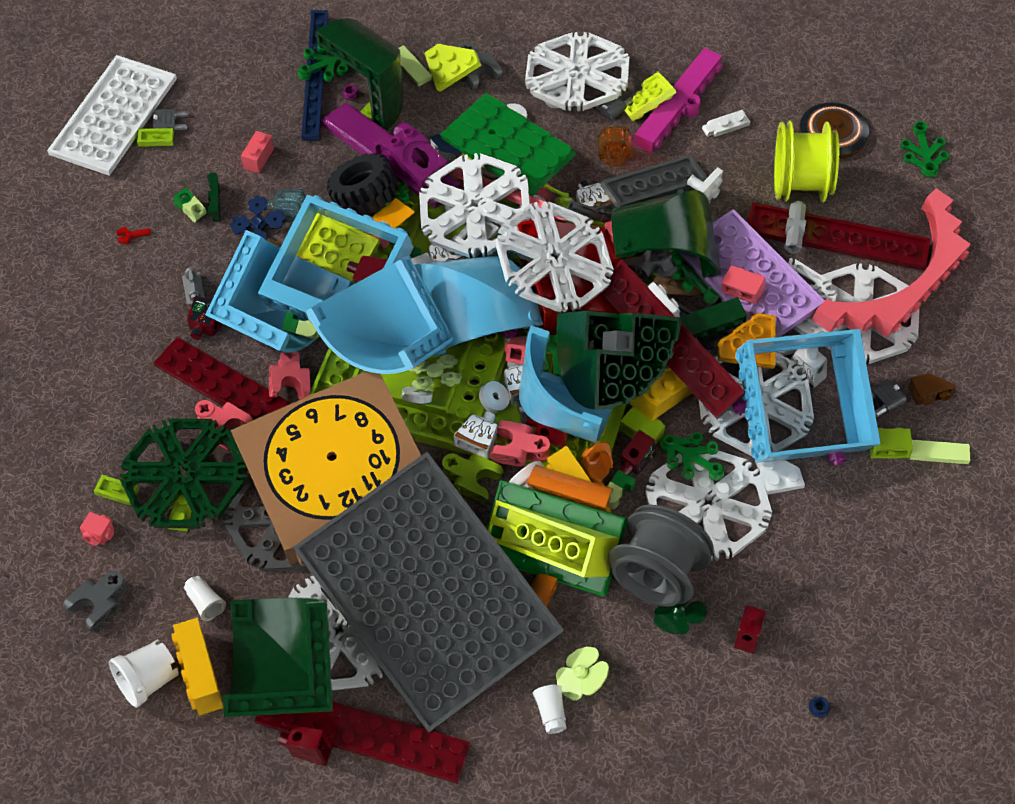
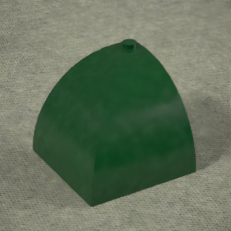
M338 19L322 26L316 31L317 44L368 78L372 121L388 131L398 119L403 107L404 93L400 49L355 19Z
M689 190L612 209V232L617 259L650 250L682 251L699 257L703 278L721 275L709 200L703 192Z
M318 598L231 600L233 669L230 694L223 695L224 717L333 711L327 601Z

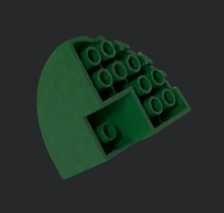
M594 311L557 314L556 344L558 363L563 381L570 395L576 402L588 409H610L622 404H628L636 397L645 394L655 380H659L663 375L669 358H672L674 354L672 350L674 343L678 341L681 317L641 313L615 314ZM603 332H633V351L603 350Z

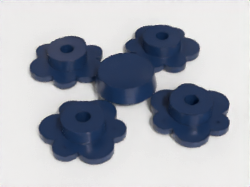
M257 195L254 199L248 201L250 206L248 210L256 215L251 219V222L244 215L241 217L235 216L230 227L233 229V233L237 235L245 233L246 228L251 225L255 229L254 234L268 241L266 238L267 233L261 231L265 228L266 223L271 229L275 227L281 228L286 217L278 209L275 212L270 211L269 216L265 219L260 214L267 208V199Z

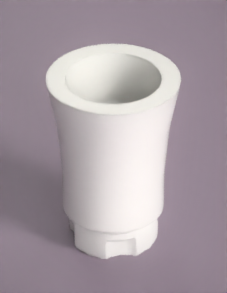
M200 576L191 577L185 582L184 589L203 621H211L224 611L226 602Z
M547 685L533 691L546 733L555 734L563 732L566 729V717L562 701V686Z

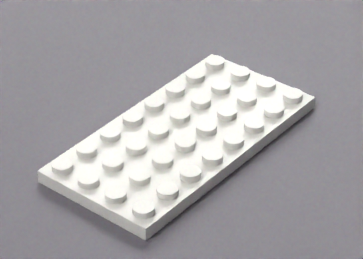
M116 55L47 150L48 154L110 176L138 136V129H142L177 80L176 74Z

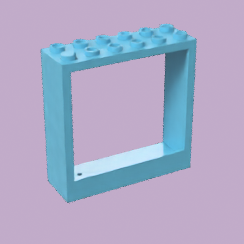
M307 195L258 294L268 306L285 313H294L299 319L304 321L309 320L306 310L323 301L282 284L317 213L395 243L384 268L408 255L410 256L414 248L404 229H394L386 222L380 221L379 223L368 215H358L356 211L350 208H340L341 206L335 202L328 203L319 196L314 195L312 197Z
M860 329L748 340L737 348L736 361L739 362V379L742 381L743 390L745 391V395L742 398L746 402L745 417L749 421L748 435L752 439L753 447L751 448V454L755 458V463L824 456L836 452L866 451L880 444ZM830 346L847 444L771 452L755 354Z

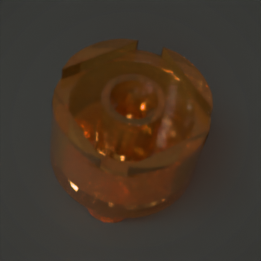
M625 126L604 127L601 129L597 139L599 159L603 160L608 166H622L627 160L630 161L633 157V140L629 129Z

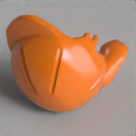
M602 441L589 446L580 457V466L589 479L603 486L605 485L602 479L608 475L610 467L613 468L611 448L607 442Z

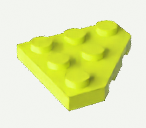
M437 44L424 52L435 87L439 92L481 66L478 54L471 49Z
M659 72L642 83V90L637 91L632 98L633 104L625 109L626 114L632 121L642 118L646 112L656 109L660 103L671 99L676 93L674 87Z

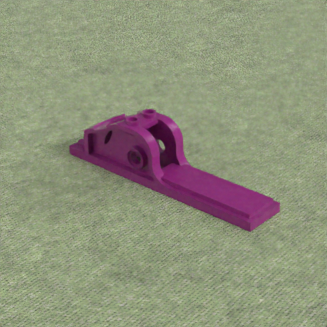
M347 102L320 120L322 126L361 155L375 153L387 158L398 182L404 181L408 189L419 197L421 188H429L426 186L425 180H428L429 176L448 165L447 161L430 145L429 141L407 123L403 122L395 127L393 136ZM449 173L441 178L442 183L462 190V185L449 176ZM434 200L428 201L435 209L442 205V203Z

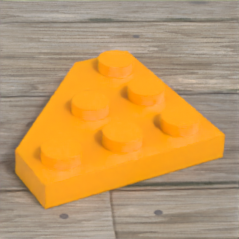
M756 313L750 320L741 324L727 337L721 339L718 343V361L739 364L736 361V351L745 342L754 339L776 337L775 315ZM776 352L755 354L757 367L774 369L776 366Z

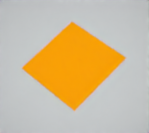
M395 198L372 218L379 223L380 221L386 222L395 229L415 212Z

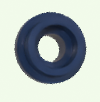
M818 696L810 700L808 708L813 716L822 718L829 713L830 704L824 697ZM821 705L823 710H818L815 706Z

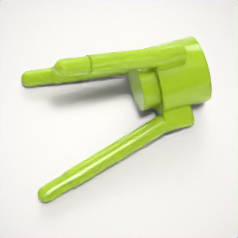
M545 184L544 188L561 195L556 198L555 204L568 209L570 201L573 200L571 197H568L569 193L562 192Z

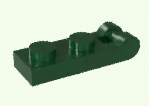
M209 173L207 179L211 191H208V201L211 202V205H208V215L212 216L213 222H220V184L218 182V175L216 173Z

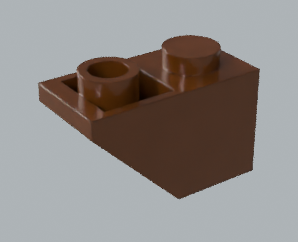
M927 373L911 377L908 388L916 405H929L934 401L949 400L953 396L956 386L953 383Z

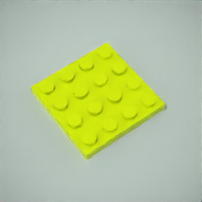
M317 213L296 256L353 282L354 285V273L346 270L349 261L359 264L362 256L373 257L381 242L379 239L354 227Z

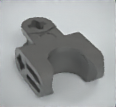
M470 42L460 45V48L474 50L478 54L481 63L480 67L463 77L472 90L479 88L478 75L488 74L494 80L502 78V69L489 52L481 55L475 45Z
M669 250L643 251L642 256L628 258L625 261L630 269L641 279H646L651 274L667 277L677 271L676 264L671 261L672 254Z
M110 571L97 583L93 579L86 580L65 600L64 608L71 613H75L84 606H94L93 612L86 619V627L91 632H97L120 610L121 604L117 600L127 590V584L124 581L123 575L118 571Z

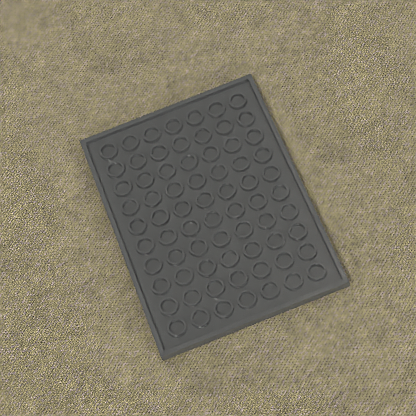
M428 452L293 547L428 732L433 731L564 632L561 625Z

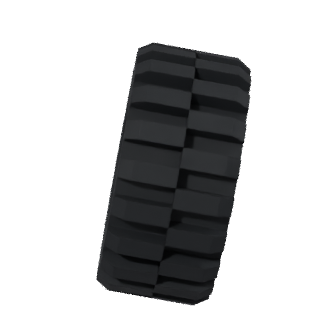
M367 153L362 154V156H355L353 159L345 161L343 165L337 167L336 171L332 172L327 183V191L333 202L340 205V208H350L361 216L374 213L379 208H383L386 203L392 200L398 189V179L389 161L384 156L375 153L370 155Z

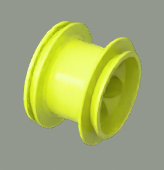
M791 120L788 121L787 126H785L784 122H780L777 131L774 162L776 200H780L781 196H783L784 201L787 202L791 190L819 191L820 201L824 203L828 192L829 195H834L839 169L838 131L833 130L831 133L830 123L825 122L822 133L794 132Z

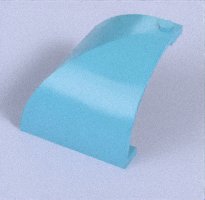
M246 230L205 315L279 351L290 353L301 350L313 343L317 338L309 339L284 332L282 326L286 313L268 306L258 294L280 247ZM295 256L282 284L324 301L352 286L353 282Z
M409 255L306 310L309 321L314 325L326 345L344 361L368 372L393 374L407 371L454 340Z
M499 256L414 264L454 338L451 343L430 357L445 355L447 353L446 349L483 336L519 328H530L531 325L535 327L543 325L538 304L520 297L521 292L516 294L515 291L518 288L516 284L508 286L511 279L507 282L505 281ZM508 259L511 270L518 272L520 268Z
M531 325L527 336L519 386V399L523 410L531 419L540 424L597 443L612 408L588 409L583 407L570 395L562 377L543 371L550 332Z

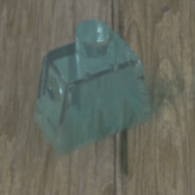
M303 189L276 191L274 199H267L266 209L275 211L279 209L286 217L285 221L294 222L306 198Z

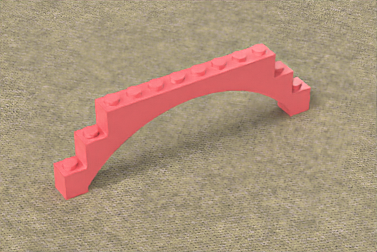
M935 188L926 198L921 208L925 211L930 225L932 251L927 269L915 282L900 292L872 301L836 302L827 298L817 308L812 321L828 332H832L835 328L839 329L843 324L850 330L860 329L861 333L873 327L887 338L892 332L896 334L902 326L901 323H906L912 315L911 312H916L922 304L921 301L926 302L931 295V291L935 292L941 284L940 281H945L951 273L950 270L955 271L960 264L959 261H964L970 253L967 250L971 244L958 235L961 231L959 227L962 221L950 214L952 210L950 206L953 199Z

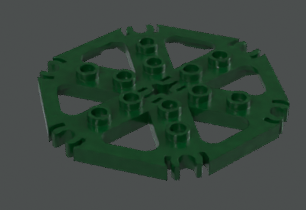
M168 419L169 426L165 420H162L163 428L158 429L154 424V433H152L149 427L122 461V470L128 472L120 474L121 479L119 480L138 519L140 518L144 522L146 518L151 517L148 521L149 526L154 528H200L198 521H200L201 525L205 527L204 520L211 518L215 522L214 513L219 520L246 484V476L239 474L242 471H247L246 464L228 427L226 429L225 425H222L221 428L216 429L218 426L216 420ZM180 429L202 430L185 453L176 436L177 431ZM157 443L167 462H138V458L149 444ZM221 443L228 445L234 457L233 462H206ZM179 466H181L186 471V476L188 478L187 480L181 474V469ZM162 483L145 505L140 504L134 492L136 484ZM200 483L229 484L231 489L220 504L212 505ZM183 493L192 511V517L188 520L166 519L165 514L180 494Z

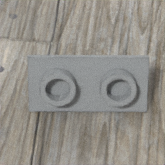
M192 267L187 268L182 279L187 306L192 305L195 295L204 298L205 296L200 272L196 273Z

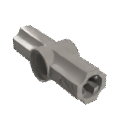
M802 201L791 203L789 218L786 224L785 250L793 254L801 251L802 237L805 232L806 205Z

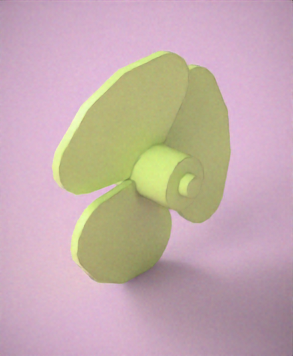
M583 647L577 649L568 656L566 660L567 667L560 668L556 673L557 685L562 686V694L573 701L579 700L583 694L587 696L594 694L607 679L609 665L604 661L593 665L599 657V651L596 648Z

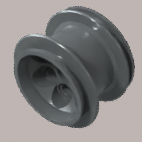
M643 505L638 507L627 520V530L632 538L630 544L617 545L609 552L608 560L614 577L628 592L648 603L668 607L688 602L694 594V589L688 575L690 571H700L709 566L714 552L711 538L700 525L676 510L660 505Z

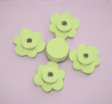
M441 355L440 359L431 365L428 361L424 360L414 368L409 369V371L416 374L427 372L428 376L418 377L417 380L412 382V386L417 391H428L431 388L430 386L434 385L431 377L441 376V383L446 384L448 387L459 384L462 374L455 373L454 371L443 373V369L453 368V365L458 364V359L454 355Z

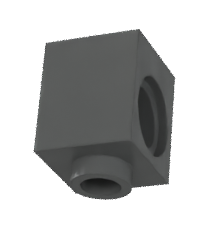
M603 332V350L632 352L633 332Z

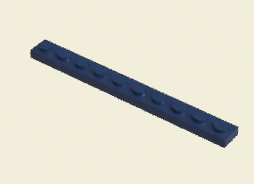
M311 10L308 48H312L314 53L321 54L317 51L316 31L328 24V10ZM307 59L308 66L320 62L319 60ZM325 67L312 72L311 78L306 80L302 141H319Z

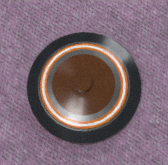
M832 102L818 104L808 109L801 118L799 133H822L825 122L830 123L831 133L833 130L838 131L839 159L854 156L867 143L869 127L866 119L857 110L845 104Z

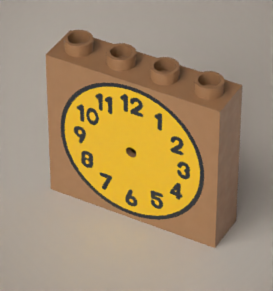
M368 371L231 430L290 565L299 562L301 566H306L293 549L295 545L421 456L381 374Z

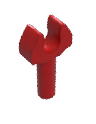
M122 227L116 231L117 236L126 235L125 237L117 238L118 243L123 245L130 244L132 238L151 235L150 228L129 231L127 227Z

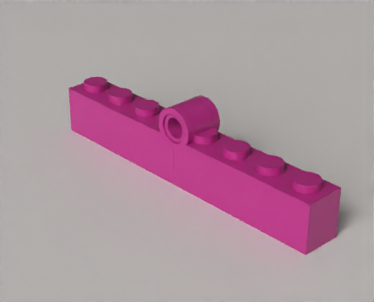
M706 48L700 52L673 86L676 91L673 97L660 103L635 133V146L653 153L655 149L660 148L664 137L667 138L670 135L672 127L678 125L682 115L693 118L699 114L700 98L698 95L704 92L707 83L710 84L712 82L714 74L720 72L723 65L721 63L722 55Z

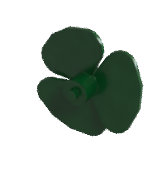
M700 601L691 602L687 606L688 602L668 607L658 606L654 611L655 617L653 621L662 631L670 634H686L690 630L687 621L691 624L701 623L707 616V607Z

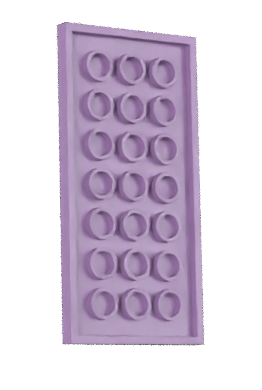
M734 209L713 222L721 275L703 278L699 257L687 252L676 251L710 288L717 291L720 295L719 298L723 302L735 298L722 293L721 285L731 265L765 277L766 289L757 305L739 300L747 314L746 322L756 313L775 315L776 337H781L813 315L817 308L825 301Z

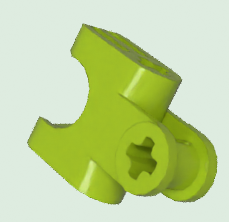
M452 453L447 454L442 460V472L448 479L454 481L453 486L459 494L482 504L486 503L489 495L487 490L480 486L477 481L483 477L498 480L504 473L499 464L477 454H472L467 460Z

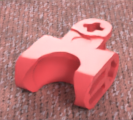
M281 351L278 365H270V397L278 398L279 390L285 386L294 388L300 400L309 396L310 371L309 368L300 367L298 351L290 353Z
M208 400L199 401L195 406L197 418L216 420L218 423L216 429L225 425L226 429L228 427L230 430L232 427H239L253 421L249 414L228 402L222 408ZM219 444V446L231 452L227 444Z
M505 420L498 422V434L512 442L505 446H493L489 452V458L492 461L521 467L525 465L526 460L545 462L546 458L550 456L549 439L545 436L534 435V429L531 426Z

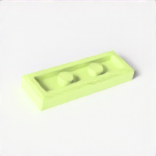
M404 45L399 47L401 68L418 87L432 80V75Z
M912 440L913 450L910 460L958 464L970 463L969 444Z

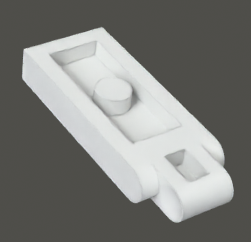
M740 110L710 120L702 129L707 137L711 135L717 137L750 126V120L744 111Z

